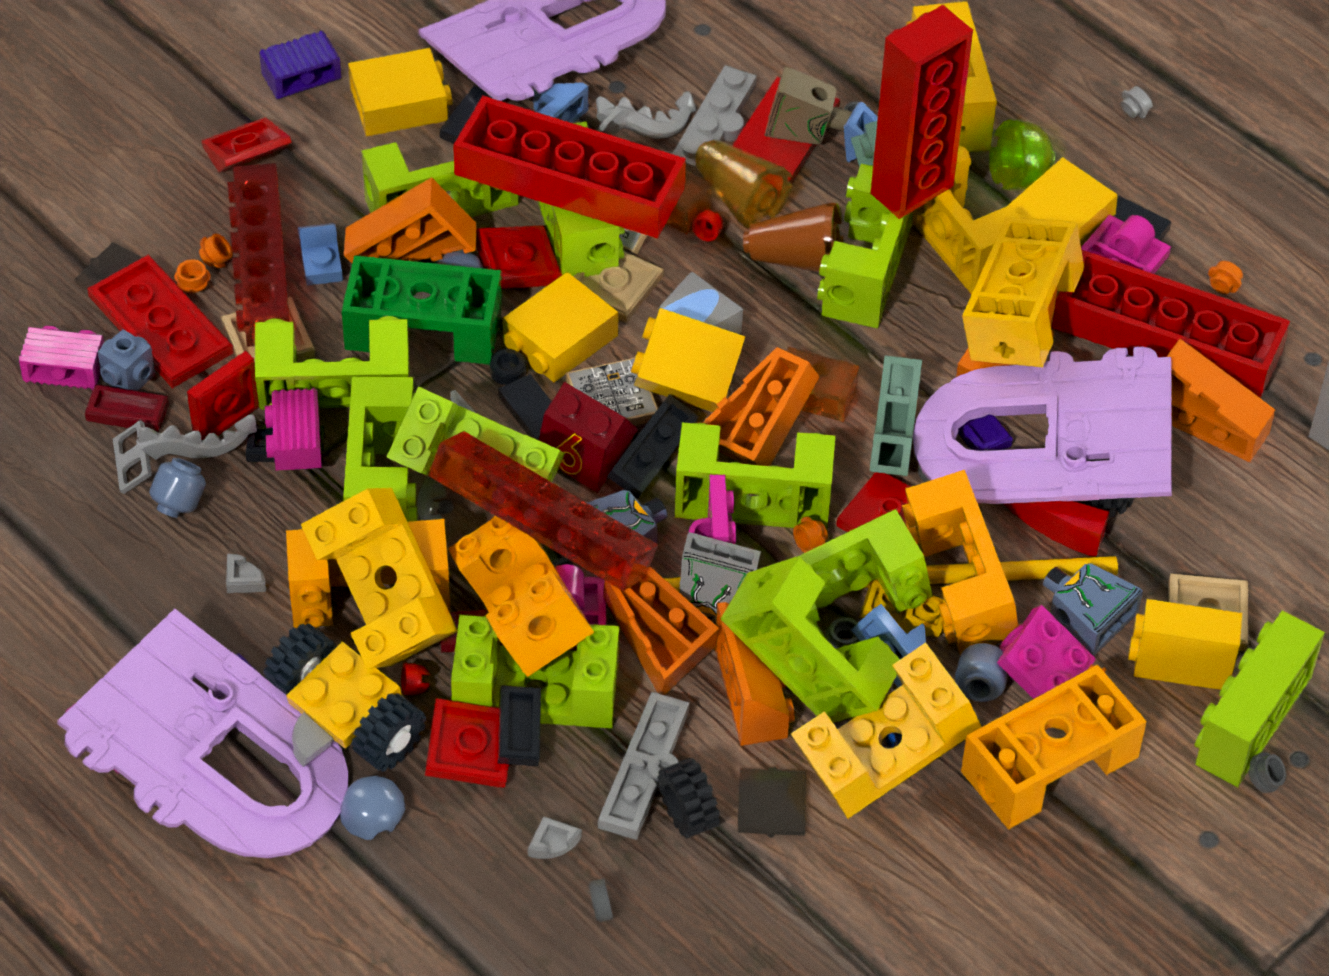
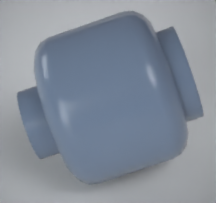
M173 458L171 462L160 464L149 490L151 498L158 503L156 509L165 515L178 518L180 512L191 513L195 511L206 486L205 478L200 474L202 469L180 458Z
M977 643L970 645L962 652L955 673V681L967 698L978 702H988L995 700L1003 693L1009 674L997 664V661L1003 654V651L998 647L988 643Z

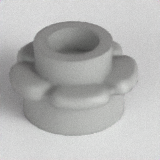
M1134 86L1129 91L1124 90L1122 92L1124 100L1121 102V107L1124 112L1131 118L1139 116L1141 119H1144L1147 112L1153 107L1152 101L1146 92L1138 86Z

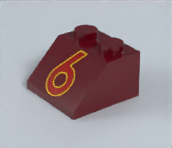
M564 381L544 413L539 441L565 453L558 470L598 493L607 480L608 474L619 461L638 429L624 416Z

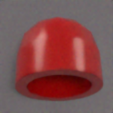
M709 209L699 213L692 222L694 234L699 239L708 242L715 240L724 226L721 215Z
M415 663L403 664L401 673L402 695H420L427 691L430 683H422V677L430 676L427 668Z

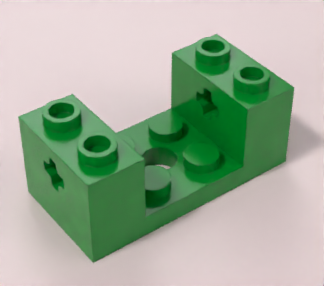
M354 255L341 311L344 349L370 352L369 320L393 316L398 319H407L408 328L453 332L454 361L490 365L489 362L494 353L502 311L501 270ZM418 292H426L431 295L425 299L413 297Z

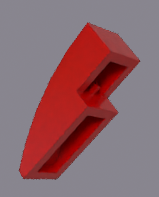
M1074 501L1003 503L1023 522L1049 539L1072 550L1097 557L1105 534L1109 511Z

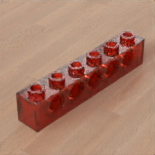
M276 163L233 167L234 181L227 182L229 204L236 203V206L229 207L231 229L237 228L238 231L231 232L232 253L239 254V257L232 258L234 280L241 279V283L234 284L236 306L243 305V310H236L238 332H245L247 347L255 346V322H265L269 319H281L285 322H290Z
M465 431L439 444L428 475L429 477L622 591H625L646 577L658 544Z

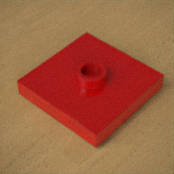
M544 225L476 228V247L484 269L501 270V289L548 286L562 276Z
M244 351L187 391L192 431H199L201 433V440H204L210 433H215L217 436L259 407L255 380L254 357L247 351Z
M875 472L837 517L836 526L849 532L895 509L906 524L902 505L908 504L905 489L911 486L886 473Z
M436 698L424 776L505 788L509 764H497L499 708Z

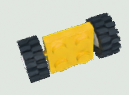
M303 623L298 626V629L292 628L289 630L288 637L283 635L279 640L281 642L279 647H273L271 650L273 656L268 657L265 662L268 666L264 668L263 674L266 675L264 678L286 695L288 703L301 714L305 712L343 748L346 749L352 743L354 752L378 771L381 770L382 772L386 771L387 768H394L396 761L401 763L405 759L407 751L409 753L413 751V743L419 742L422 737L419 733L425 729L426 725L424 722L426 721V716H424L421 710L401 696L400 686L377 668L367 670L362 657L343 641L336 646L332 640L309 623L305 625Z

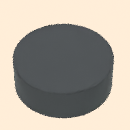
M604 878L590 881L588 885L596 921L600 923L613 920Z

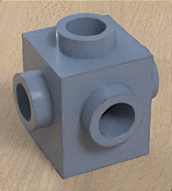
M122 329L112 339L105 341L98 351L102 380L112 387L138 391L155 376L152 348L140 336L135 337Z

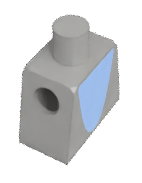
M694 272L688 274L659 307V309L662 308L737 334L742 333L743 308Z

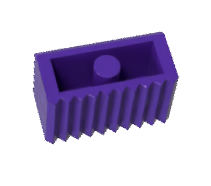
M321 30L318 34L315 32L313 34H306L298 40L294 39L292 42L287 41L286 44L272 45L266 50L262 49L259 52L262 76L267 81L276 99L341 79L340 58L325 32Z

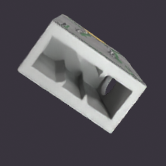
M688 532L682 554L679 593L714 623L717 617V603L727 602L730 604L747 573L757 570L761 551Z

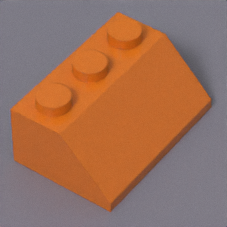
M717 603L716 626L719 627L715 652L740 745L744 746L788 738L789 722L795 720L791 698H784L782 689H785V684L721 620L729 603Z

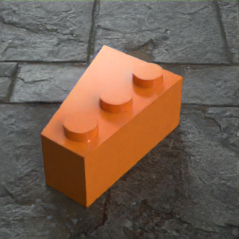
M432 177L349 225L345 230L344 256L351 263H353L354 255L414 262L430 258L433 262L442 260L443 254L463 250L465 254L476 251V222Z
M1179 339L1167 356L1171 357L1172 426L1250 463L1270 434L1275 409L1183 340Z
M777 347L743 379L744 383L729 398L724 397L716 405L718 408L702 423L720 426V453L742 464L770 466L820 376L810 362Z
M634 551L605 576L603 598L657 693L665 695L715 648L719 627Z

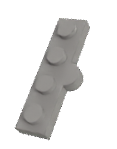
M728 66L723 67L672 153L686 158V173L702 178L723 141H735L744 128V120L740 112L756 86V75Z
M651 692L598 818L599 829L637 840L660 785L657 777L659 776L658 771L679 762L672 755V752L688 716L689 702Z

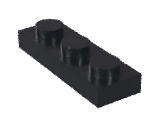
M669 394L607 477L624 490L630 491L638 499L679 445L682 422L695 423L700 416Z

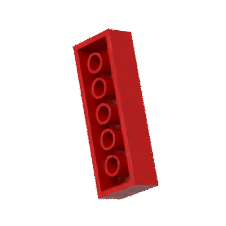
M943 4L929 13H923L915 21L901 29L892 31L885 37L870 194L898 219L954 186L973 29Z
M486 96L481 97L453 144L454 175L657 239L685 189L686 158Z
M1081 250L1084 270L1074 292L1060 291L1056 297L1051 328L1111 349L1127 348L1128 354L1133 356L1134 347H1146L1154 350L1158 358L1167 357L1177 341L1181 339L1259 398H1262L1284 350L1290 320Z

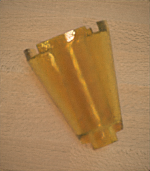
M718 139L704 142L696 151V168L734 218L744 228L749 230L751 224L759 222L767 215L770 218L776 217L786 204L792 191V184L788 182V177H792V175L784 167Z

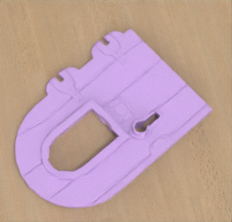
M488 0L418 31L419 36L425 39L440 54H443L447 60L467 75L483 91H486L490 97L499 101L506 98L520 101L533 97V89L538 93L547 91L553 86V79L573 70L578 73L592 72L600 68L599 62L604 66L613 63L618 58V51L647 38L660 26V23L665 18L666 0H618L623 4L617 8L567 29H564L558 23L555 24L548 18L576 7L582 2L592 0Z
M1134 347L1133 356L1127 357V348H1116L1106 352L1103 355L1102 361L1074 362L1072 356L1066 352L1051 351L1049 353L1050 361H1045L1043 367L1023 365L994 366L976 369L957 376L951 382L940 387L925 402L921 409L913 432L915 457L923 474L930 481L965 469L977 503L1064 502L1172 496L1171 357L1158 358L1156 352L1151 348ZM988 414L993 416L1046 414V418H1048L1049 426L1048 435H1046L1045 448L976 451L964 448L955 439L959 431L958 429L967 421L984 417ZM1091 459H1109L1106 461H1088Z
M176 609L169 613L57 722L60 727L67 731L65 734V746L68 752L77 759L85 751H88L90 754L83 759V764L90 770L108 773L115 769L136 786L134 789V801L142 811L149 813L155 805L159 807L152 818L160 825L172 828L185 824L200 837L221 850L243 857L273 858L290 855L311 846L328 833L340 816L341 803L348 789V769L339 744L333 740L328 749L303 767L294 756V746L292 743L293 728L302 714L288 703L287 697L282 691ZM194 678L198 679L201 683H203L205 686L209 688L208 692H206L203 688H201L192 680ZM236 727L279 762L289 766L290 771L300 782L301 795L288 807L285 805L267 807L251 799L202 759L212 752L213 746L221 743L224 737Z

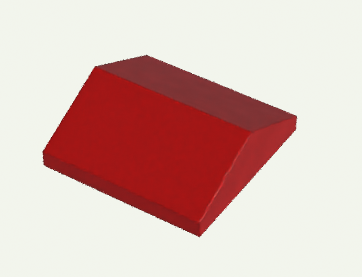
M266 117L201 141L204 150L219 173L280 151L292 143L290 136Z

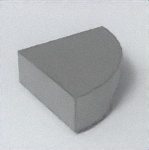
M227 554V593L266 592L265 577L261 569L246 561L244 556Z
M305 712L298 718L292 731L293 753L303 767L328 749L333 741V738Z
M543 816L528 847V856L538 859L561 856L577 845L582 837V829Z

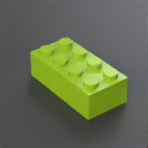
M1283 610L1273 623L1267 621L1264 624L1257 638L1259 644L1256 649H1247L1238 666L1240 672L1236 678L1232 675L1227 678L1219 694L1222 697L1217 705L1210 703L1201 718L1200 724L1204 727L1194 745L1199 749L1195 763L1196 766L1239 787L1249 772L1253 756L1262 753L1312 678L1325 634L1324 631Z

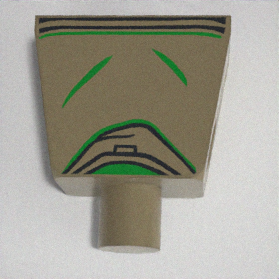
M785 66L770 110L764 136L817 145L822 142L827 127L844 131V126L852 112L833 107L837 91L833 85Z

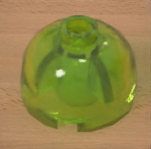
M1008 119L1003 121L996 129L994 136H999L997 147H990L989 168L994 183H1002L1003 187L1001 189L1024 191L1054 165L1055 152L1051 140L1040 126L1024 120Z

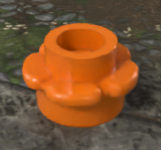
M217 233L208 238L203 237L200 240L201 248L199 249V255L203 262L208 266H215L216 268L225 267V263L233 255L229 242Z
M194 259L186 260L179 264L174 275L177 286L183 292L197 293L204 290L208 285L207 282L211 279L210 272L206 269L205 265L201 261Z
M1219 261L1215 267L1209 269L1208 276L1210 277V284L1215 291L1221 294H1228L1229 292H1237L1238 288L1241 287L1243 273L1234 263Z
M808 516L803 517L801 523L793 528L795 542L804 553L826 543L828 539V533L824 524L819 520H812Z

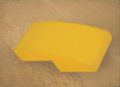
M873 580L868 588L859 618L863 619L872 609L882 604L904 632L909 633L923 623L925 626V636L939 637L942 631L941 622L943 620L938 604L945 601L932 595L933 597L927 599L919 607L897 613L880 583Z

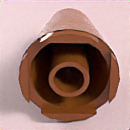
M829 202L753 223L750 225L749 231H745L743 234L744 252L750 253L751 259L755 261L819 273L822 257L824 254L830 255L834 241L844 243V235L840 236L838 224H843L840 207L837 202Z

